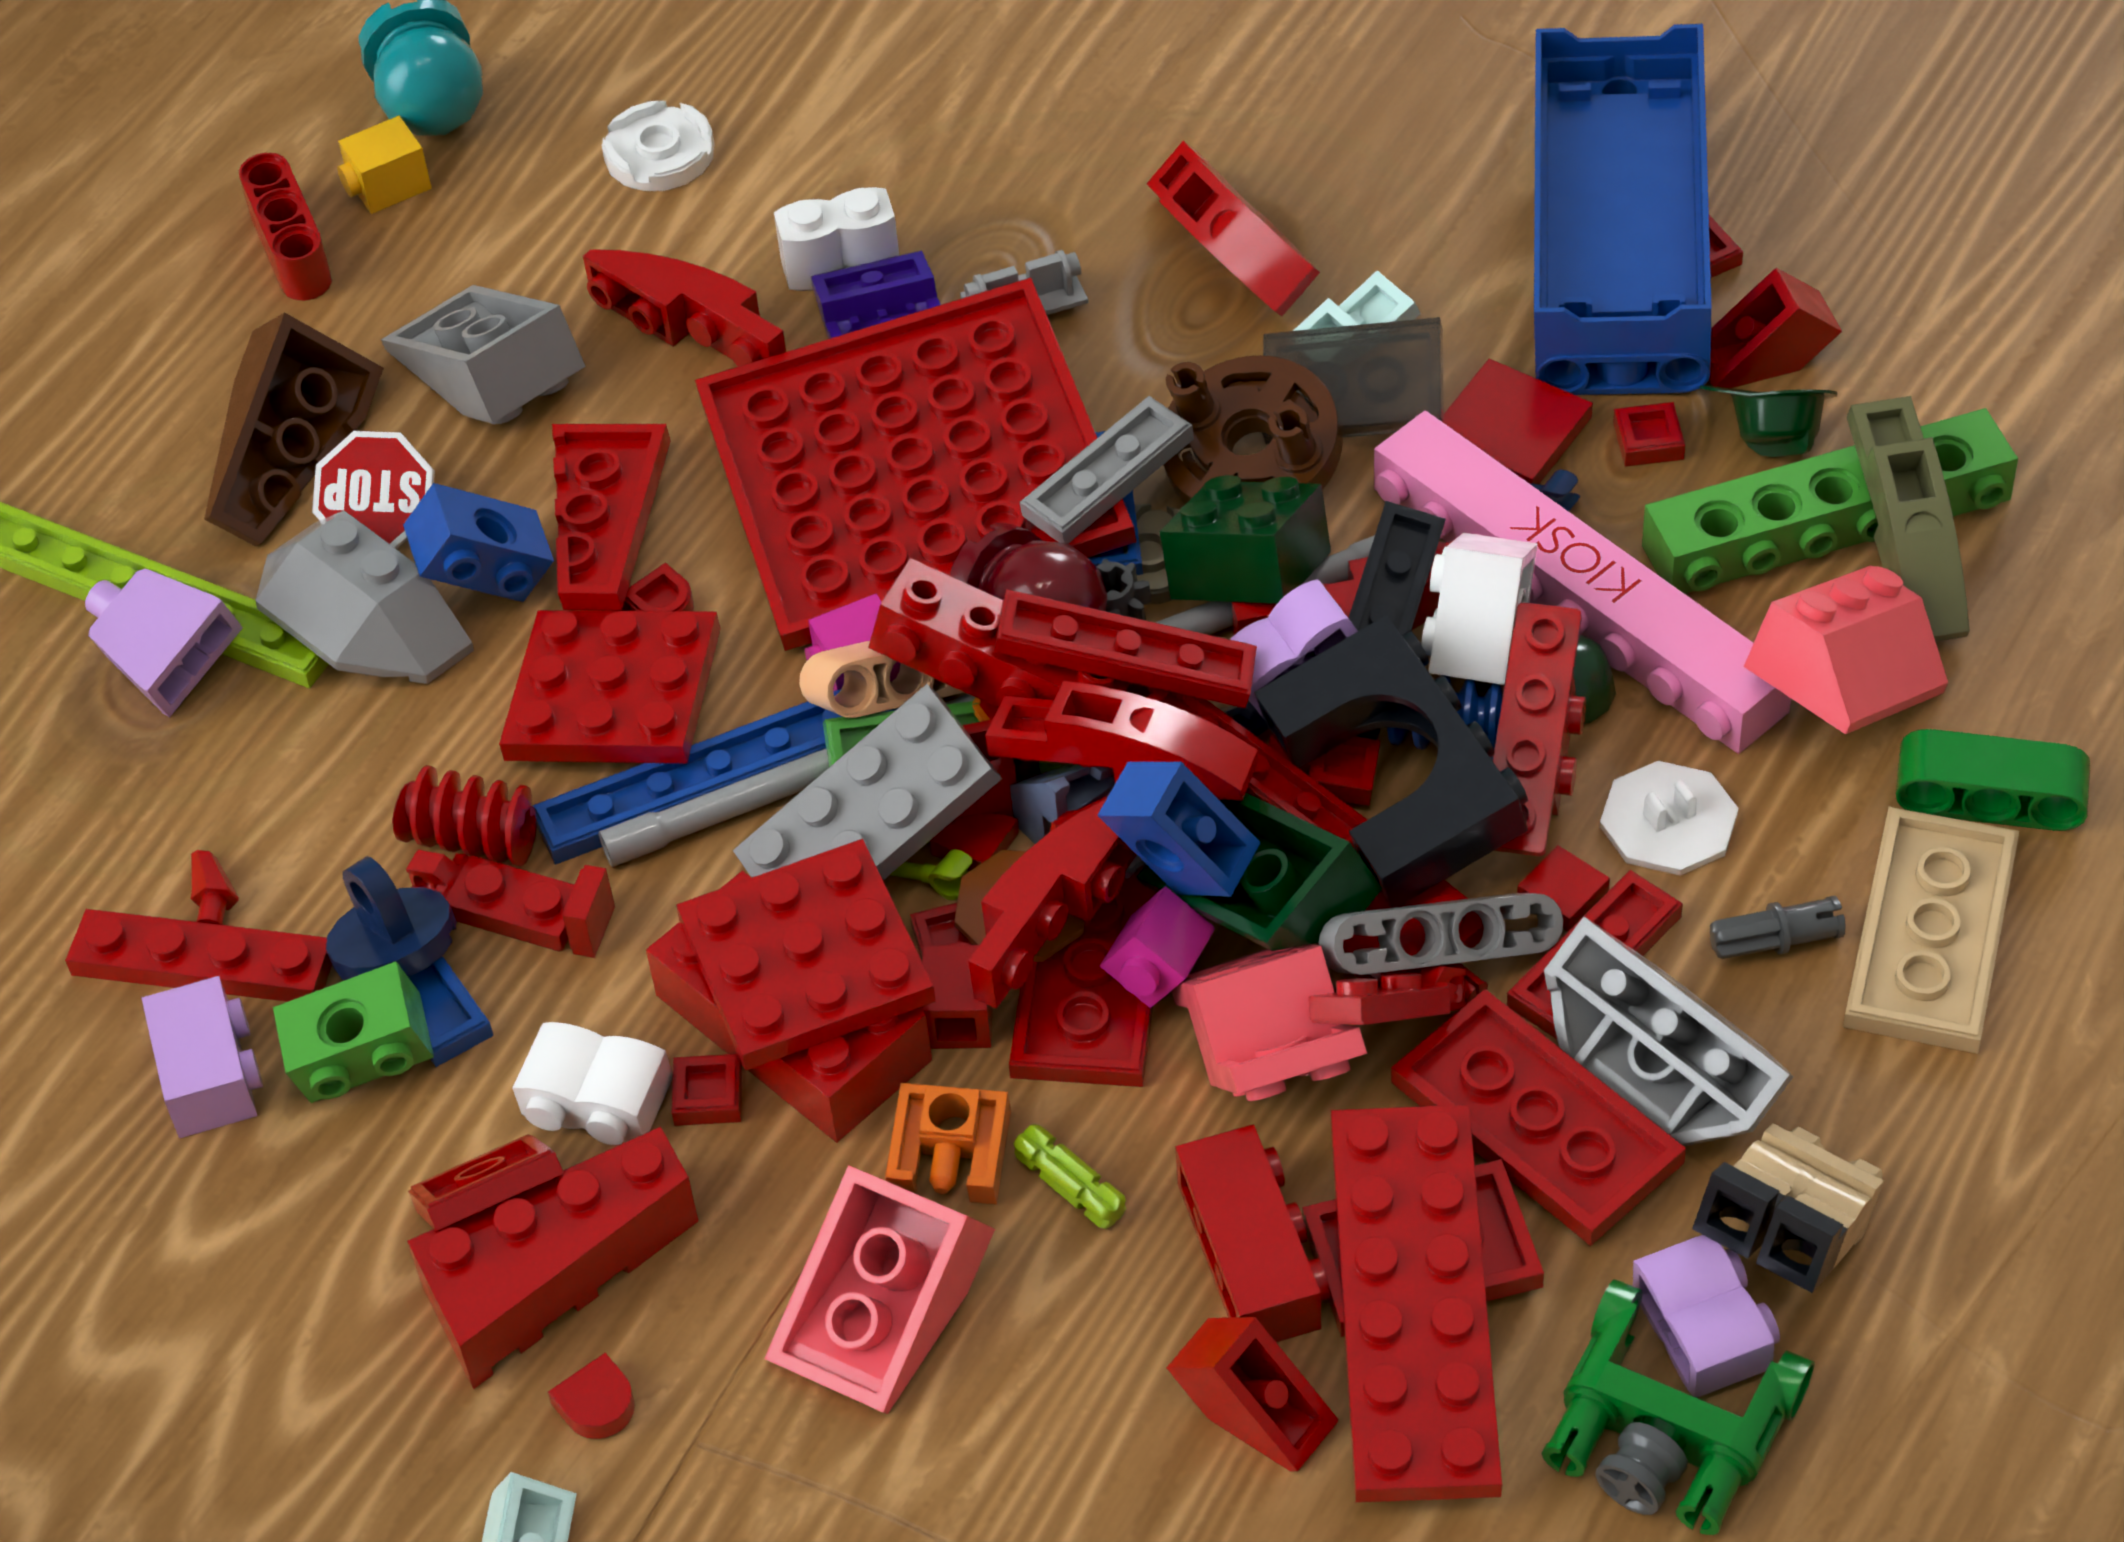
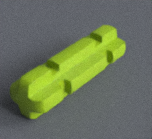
M1029 1125L1023 1133L1016 1137L1013 1143L1016 1158L1030 1170L1036 1171L1040 1169L1039 1177L1075 1208L1081 1209L1085 1207L1084 1215L1099 1228L1108 1229L1117 1220L1121 1219L1127 1209L1125 1206V1196L1109 1182L1100 1184L1101 1175L1064 1144H1057L1055 1146L1053 1143L1056 1138L1041 1125Z

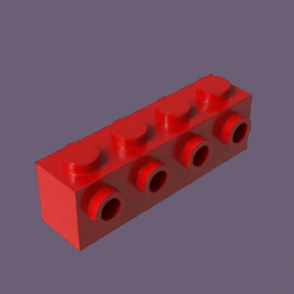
M912 558L909 559L881 602L868 648L894 661L907 665L998 708L1004 696L1054 700L1063 681L1099 685L1130 693L1134 686V683L993 652L1003 600Z

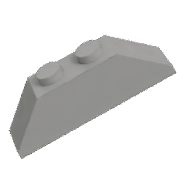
M341 511L313 523L267 555L255 600L257 609L336 670L378 677L409 676L410 682L429 684L474 651L472 641L431 579L420 577L416 563L346 511Z
M1584 916L1544 969L1547 990L1551 994L1553 1021L1559 1048L1683 1146L1753 1132L1794 1077L1763 1046L1677 980Z

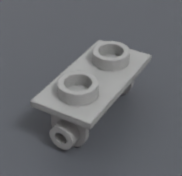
M1058 250L1055 254L1025 262L1026 273L1018 275L1015 266L984 275H973V282L964 284V292L960 293L962 299L1032 278L1046 315L1089 303L1088 297L1077 278V275L1081 274L1079 259L1075 252L1065 254L1063 250Z

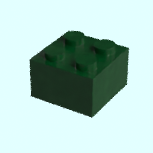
M1233 475L1212 478L1159 531L1170 598L1173 600L1277 604L1285 595L1302 585L1331 552L1322 485L1298 483V480L1293 477H1277L1265 482H1241V478Z

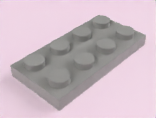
M926 684L739 844L733 852L752 878L863 838L882 880H884L997 784L1002 777L939 694Z

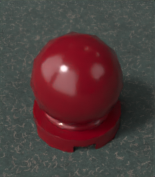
M994 523L990 525L993 531L987 533L978 543L968 540L963 545L951 568V577L1001 600L1004 599L1006 589L1106 611L1107 592L1100 570L1083 553L1068 543L1042 541L1030 530L1013 524Z

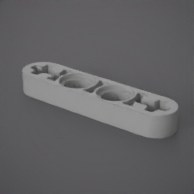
M1513 893L1344 913L1332 917L1324 925L1320 933L1319 946L1322 947L1326 964L1330 969L1337 973L1366 975L1541 953L1549 950L1558 942L1562 933L1563 917L1559 906L1552 898L1545 894ZM1470 911L1478 914L1484 927L1481 941L1473 948H1468L1463 944L1458 932L1462 917ZM1530 914L1537 915L1538 927H1533L1529 931H1505L1503 919L1526 918ZM1411 918L1418 920L1425 931V943L1422 949L1413 956L1407 954L1400 943L1402 926ZM1353 935L1378 936L1380 948H1361L1353 953H1346L1343 949V940L1350 939Z

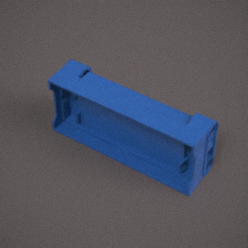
M1703 24L1673 25L1660 36L1578 38L1565 28L1536 29L1534 214L1536 379L1573 395L1685 393L1695 391L1700 388V385H1705L1708 382L1711 363L1712 308Z

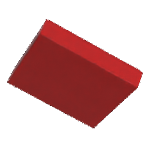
M1488 359L1439 420L1529 484H1540L1592 418L1593 403L1492 359Z
M527 1134L411 1186V1190L408 1192L417 1213L435 1231H438L564 1174L555 1151L533 1135Z

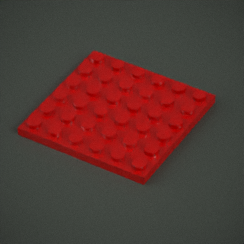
M1032 278L695 380L698 394L784 651L812 643L809 619L873 594H877L882 602L910 558L950 576L951 568L963 545L968 540L978 543L987 533L993 531L990 525L994 523L1013 524L1030 530L1042 541L1058 542L1022 516L1020 501L1097 439ZM1123 499L1068 544L1086 557H1090L1136 543L1134 525Z

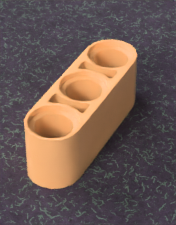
M870 641L821 651L811 656L802 668L799 683L802 695L809 703L845 718H857L899 708L926 684L935 690L941 698L964 693L900 663V671L897 678L891 683L890 672L897 661L868 648ZM844 673L843 687L834 696L833 688L835 681Z

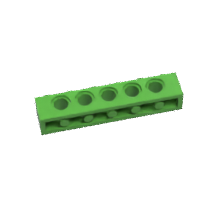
M1986 408L1920 426L1924 438L1933 437L1953 516L1977 509H1989L1999 503L2011 500L2018 457ZM1855 445L1646 504L1642 547L1656 573L1686 594L1693 591H1705L1717 584L1752 574H1764L1773 568L1804 559L1819 558L1829 552L1863 542H1874L1878 521Z

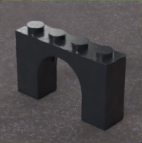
M1385 615L1258 689L1254 694L1266 726L1292 764L1299 769L1349 739L1378 728L1393 727L1407 729L1424 736L1438 748L1436 762L1430 775L1416 791L1349 831L1356 852L1382 886L1381 895L1390 908L1403 905L1527 832L1528 829L1521 805L1528 802V797L1514 772L1509 767L1500 772L1490 759V757L1495 755V752L1481 726L1476 721L1466 725L1457 713V711L1462 709V706L1448 680L1443 675L1434 680L1425 668L1429 664V659L1414 633L1408 631L1401 635L1389 616Z

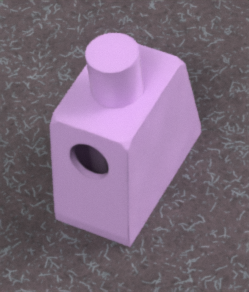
M148 569L137 571L123 589H120L108 580H102L91 588L85 600L86 610L98 618L90 627L88 636L104 655L169 718L243 628L223 601L216 596Z

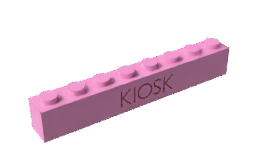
M1424 410L1374 448V490L1378 492L1385 502L1389 501L1446 519L1440 536L1446 542L1454 541L1464 532L1536 543L1537 551L1529 603L1579 609L1582 615L1580 635L1593 639L1602 647L1612 668L1629 674L1648 688L1659 702L1664 705H1671L1696 723L1702 733L1710 739L1721 741L1739 755L1790 712V697L1743 667L1753 646L1752 641L1428 411Z

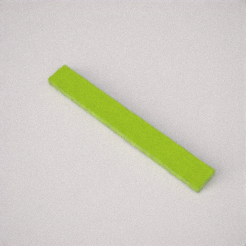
M0 502V568L85 601L91 588L98 582L108 580L120 589H123L137 571L148 569L214 595L223 601L243 628L222 655L309 689L329 665L259 611L255 599Z

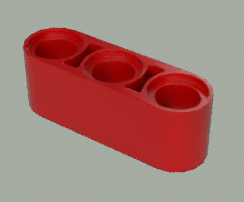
M269 152L256 154L248 158L239 169L241 185L252 222L282 291L287 297L301 301L315 299L323 295L332 283L321 235L288 161L277 153Z

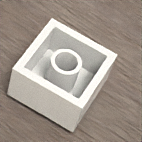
M1463 532L1447 547H1444L1442 555H1435L1430 578V592L1440 593L1439 602L1434 616L1426 618L1421 642L1426 654L1431 656L1429 673L1505 685L1517 606L1523 602L1529 603L1537 551L1536 543Z

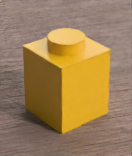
M400 115L338 140L344 164L337 166L341 183L349 197L356 195L360 197L370 214L432 189L423 149Z

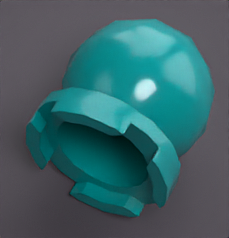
M417 0V2L405 3L391 9L388 2L380 6L366 19L359 34L361 60L369 77L374 82L375 99L389 119L400 115L412 134L420 136L446 135L471 119L483 95L482 66L470 47L468 29L454 5L446 0Z

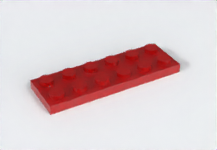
M1469 1105L1331 1110V1137L1355 1503L1501 1497L1502 1475Z

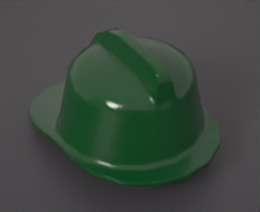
M1700 385V389L1730 393L1733 398L1742 439L1750 449L1759 455L1769 457L1802 455L1811 451L1814 440L1819 433L1824 400L1837 397V391L1832 390L1757 392Z

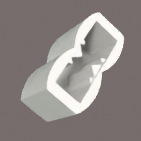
M857 188L842 193L830 201L822 199L800 200L774 212L781 263L790 290H813L810 276L899 256L895 215L887 190L884 188Z
M546 1022L542 1023L512 1089L521 1114L533 1125L548 1131H557L561 1127L568 1129L584 1128L590 1136L602 1143L620 1145L650 1131L673 1079V1073L666 1051L655 1045L628 1037H603L593 1031L571 1024Z

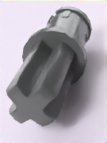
M1835 895L1822 900L1782 907L1778 902H1773L1767 905L1766 911L1712 922L1710 924V942L1717 957L1721 959L1774 949L1778 954H1785L1789 952L1791 945L1832 937L1834 939L1844 937L1846 929L1844 914L1833 916V911L1842 909L1841 903Z

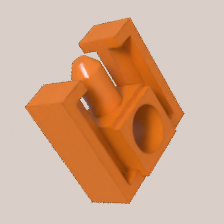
M901 1083L885 1180L917 1194L918 1187L916 1182L922 1151L923 1155H933L929 1182L934 1191L938 1194H947L956 1185L960 1158L972 1159L970 1176L967 1177L966 1186L970 1202L997 1205L1011 1114L1008 1092ZM952 1117L967 1120L962 1126L953 1130H943L937 1127L942 1121Z

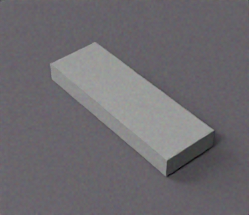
M1148 396L1021 500L1022 516L1059 543H1070L1117 502L1194 440L1192 424L1151 396Z

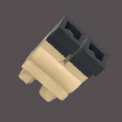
M1772 1123L1764 1131L1761 1141L1753 1142L1737 1163L1731 1166L1724 1162L1711 1173L1692 1229L1747 1259L1762 1245L1756 1264L1813 1293L1848 1253L1854 1244L1856 1245L1864 1236L1884 1180H1882L1883 1174L1880 1168L1860 1158L1856 1161L1847 1162L1824 1150L1825 1148L1821 1144L1820 1137L1800 1127L1789 1132ZM1721 1218H1737L1745 1221L1750 1226L1747 1232L1738 1231L1726 1225ZM1795 1250L1807 1254L1813 1258L1811 1265L1795 1262L1787 1257L1783 1251Z

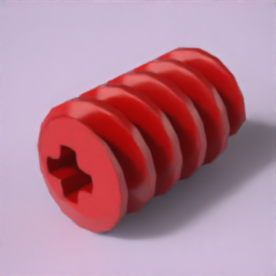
M425 765L421 768L416 780L405 784L398 795L392 817L393 832L396 839L401 842L407 843L415 839L417 844L431 848L439 845L442 850L452 853L462 849L464 854L468 856L480 857L486 854L489 860L502 863L509 859L513 865L521 867L527 863L536 837V811L534 806H531V789L528 786L520 785L516 788L511 801H508L507 783L496 780L492 783L487 796H484L485 785L483 778L472 775L468 779L463 791H461L460 774L454 770L447 771L438 786L436 768Z

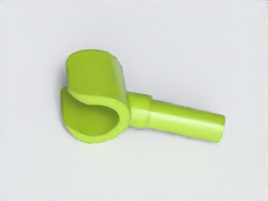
M951 849L937 866L928 863L904 862L890 876L916 879L930 883L931 887L943 898L956 900L959 895L961 877L968 873L966 870L972 864V858L961 850Z

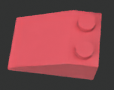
M848 1165L764 1359L888 1414L968 1294L995 1229L967 1215Z

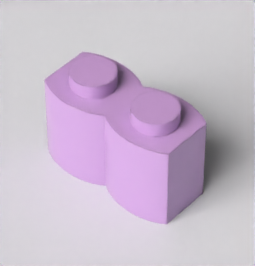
M1319 579L1309 581L1293 589L1276 604L1268 618L1249 624L1230 639L1257 646L1249 701L1262 717L1263 715L1254 694L1255 691L1358 632Z
M1704 1235L1633 1261V1286L1641 1289L1643 1294L1640 1306L1653 1330L1664 1342L1668 1355L1685 1387L1696 1398L1765 1372L1770 1362L1773 1361L1774 1344L1780 1341L1779 1329L1769 1307L1764 1302L1756 1305L1752 1297L1744 1289L1748 1285V1280L1739 1255L1728 1248L1724 1250L1721 1244Z

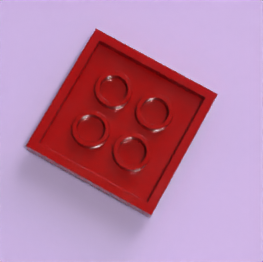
M538 610L499 742L504 761L687 764L721 630L717 612Z
M863 838L676 904L681 926L745 1071L936 1002L934 985Z

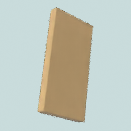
M1888 807L1845 1012L1844 1028L1978 1054L2019 837L2018 830Z

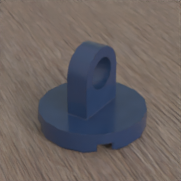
M368 856L343 871V881L354 907L337 920L327 935L326 952L333 968L341 979L347 980L395 961L409 978L427 969L445 954L452 943L449 933L451 930H456L457 921L449 902L440 892L425 887L397 889L382 866Z

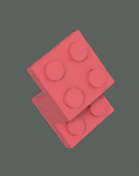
M1309 944L1276 951L1265 949L1191 972L1183 982L1172 990L1175 1005L1186 1007L1189 1010L1210 1085L1232 1092L1235 1097L1246 1095L1247 1101L1268 1098L1286 1091L1284 1080L1295 1076L1310 1075L1311 1081H1318L1341 1075L1351 1070L1349 1059L1367 1054L1360 1027L1347 1024L1312 1023V1020H1310L1309 996L1335 993L1323 950L1319 945Z

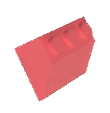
M1872 565L1771 602L1743 666L1844 734L1853 732L1943 694L1948 685L1922 597L1903 586V580L1896 573L1886 568Z

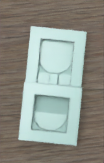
M1376 271L1339 306L1330 298L1325 300L1286 338L1296 350L1327 376L1359 361L1381 347L1420 315V311L1410 297L1379 271Z

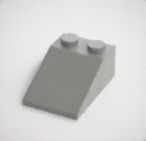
M476 285L468 287L381 339L386 351L461 414L491 424H502L516 418L522 412L521 406L537 396L550 395L561 390L568 384V377L586 367L560 305Z

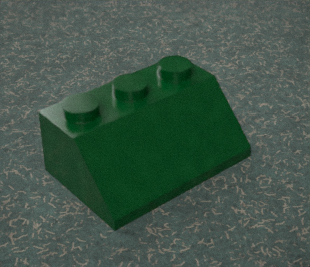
M1245 793L1242 801L1219 800L1261 842L1232 896L1176 895L1197 913L1271 951L1319 943L1320 933L1324 925L1332 917L1344 913L1365 911L1383 888L1349 841ZM1148 865L1137 875L1142 885L1156 892H1159L1166 886L1175 893Z

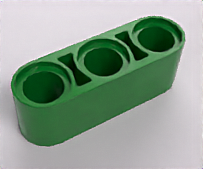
M1920 729L1907 734L1900 743L1896 800L1905 810L1958 820L2066 831L2083 824L2088 816L2090 758L2081 749L2067 744L1937 729Z

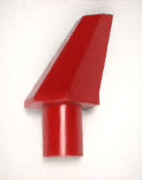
M196 850L191 853L192 893L190 898L199 906L196 922L223 925L225 910H230L239 901V897L217 858L210 851Z

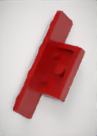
M1525 602L1517 606L1493 763L1500 772L1509 767L1522 784L1528 797V802L1521 805L1528 831L1494 851L1543 856L1547 847L1551 815L1558 816L1561 795L1572 796L1577 758L1567 756L1571 734H1582L1586 711V697L1577 696L1573 674L1582 622L1581 611L1577 608Z

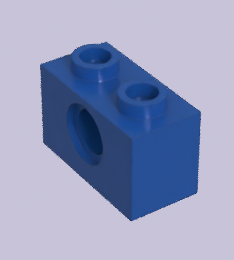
M433 483L403 524L419 576L524 602L554 562L537 510Z
M1127 762L1097 815L1178 895L1231 897L1261 843L1182 762Z

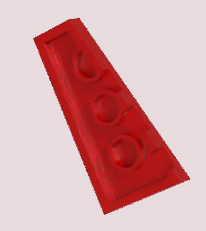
M552 424V436L555 444L553 466L557 487V499H555V517L558 523V537L556 538L557 586L563 610H622L671 442L667 425Z

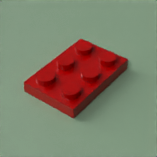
M1502 1159L1475 1165L1486 1302L1543 1288L1544 1271ZM1336 1199L1302 1207V1217L1314 1258L1320 1260L1325 1271L1330 1291V1298L1328 1300L1340 1336L1344 1337Z

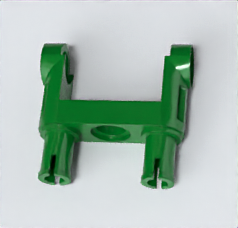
M1613 1279L1607 1287L1595 1313L1591 1328L1592 1338L1563 1392V1400L1567 1409L1549 1443H1546L1542 1451V1457L1549 1466L1558 1472L1565 1458L1568 1457L1571 1461L1565 1475L1579 1477L1584 1474L1588 1466L1587 1462L1604 1429H1610L1621 1434L1624 1428L1631 1422H1641L1653 1426L1664 1432L1684 1451L1688 1463L1699 1467L1683 1501L1679 1503L1676 1509V1516L1685 1526L1693 1530L1702 1512L1705 1520L1700 1528V1533L1704 1535L1718 1534L1722 1526V1520L1739 1486H1744L1754 1481L1784 1419L1792 1421L1810 1384L1815 1362L1786 1350L1778 1363L1770 1362L1744 1416L1741 1417L1620 1366L1635 1336L1629 1333L1638 1314L1643 1294L1641 1289Z

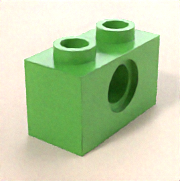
M396 961L273 1007L285 1073L310 1103L321 1099L340 1097L353 1087L383 1076L402 1074L413 1065L434 1058L420 992Z

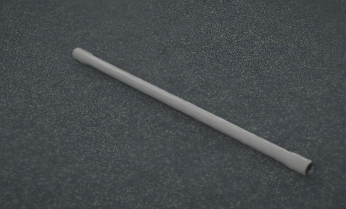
M1375 535L1353 543L1346 550L1327 556L1304 583L1319 579L1322 584L1348 580V561L1368 557ZM1210 601L1155 623L1210 635L1233 626L1232 602ZM966 694L945 702V704L974 701L975 697ZM827 749L814 752L663 811L648 812L599 831L600 842L611 867H615L662 849L673 840L801 792L829 768Z

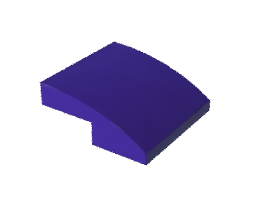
M922 251L810 276L828 339L941 305L937 297L934 276Z

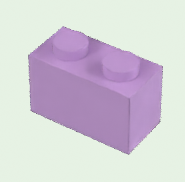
M219 976L142 997L164 1101L179 1139L256 1117L257 1112L251 1090L263 1087L253 1049L245 1051L241 1049L239 1038L250 1036L251 1034L240 997L228 1000Z

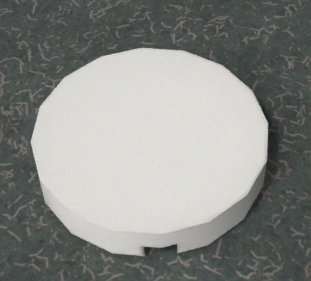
M649 101L625 110L611 121L608 126L609 133L605 140L603 137L602 141L604 161L610 175L624 186L641 191H666L688 184L703 174L711 163L715 145L713 132L705 115L693 106L680 103V108L667 107L666 101Z

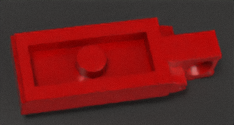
M417 849L406 868L412 887H425L440 892L449 902L457 922L559 952L563 950L568 941L562 914L574 884L474 855L469 857L466 854L456 853L451 860L444 854Z
M1430 966L1424 967L1420 974L1399 973L1381 975V987H1378L1377 979L1337 980L1336 993L1309 996L1310 1020H1312V1023L1368 1025L1451 1014L1450 1011L1460 1010L1467 1004L1465 1002L1464 982L1466 969Z

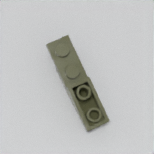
M1911 396L1851 405L1846 418L1878 521L1874 539L1882 566L1900 576L1903 580V586L1922 597L1936 642L1967 637L1970 629L1959 545L1949 496L1933 437H1923Z

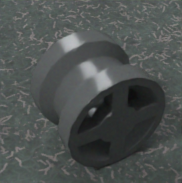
M1631 1422L1618 1437L1619 1450L1617 1453L1606 1456L1597 1467L1596 1478L1607 1495L1618 1504L1642 1515H1653L1665 1501V1486L1667 1483H1674L1681 1478L1687 1469L1688 1460L1679 1445L1664 1432L1641 1422Z

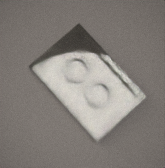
M1440 317L1263 334L1264 356H1275L1294 361L1312 371L1325 384L1335 403L1342 426L1343 438L1395 433L1424 410L1444 423L1443 328ZM1297 389L1296 392L1299 393L1307 401L1311 409L1315 411L1317 415H1319V412L1316 409H1314L1308 398ZM1262 433L1265 444H1269L1273 437Z

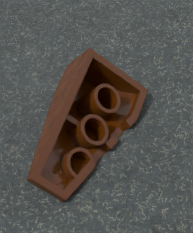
M283 313L253 330L234 380L204 520L254 546L261 544L299 499L301 491L315 476L316 464L350 433L355 431L365 420L384 368L287 313Z

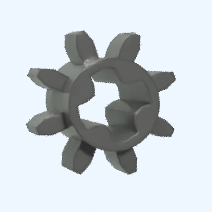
M1103 559L1102 563L1096 567L1100 570L1107 592L1106 612L1146 620L1144 605L1152 601L1149 581H1137L1136 566L1132 562L1125 566L1118 562H1109L1108 559Z

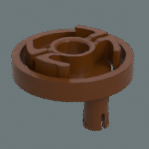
M1256 355L1227 360L1205 371L1196 363L1182 362L1172 367L1171 372L1174 374V377L1167 374L1166 386L1173 397V401L1168 409L1192 424L1194 440L1183 449L1192 448L1197 460L1208 470L1206 473L1200 468L1190 451L1183 452L1182 461L1180 453L1183 449L1163 464L1174 491L1185 504L1208 480L1218 476H1238L1241 478V482H1265L1277 477H1293L1298 480V483L1321 484L1322 490L1332 478L1342 452V426L1329 390L1320 378L1309 369L1284 358ZM1297 389L1308 398L1314 409H1316L1319 412V415H1317V413L1311 409L1307 401L1299 393L1296 392ZM1262 432L1273 437L1267 447L1255 454L1239 455L1232 452L1235 444L1247 434Z

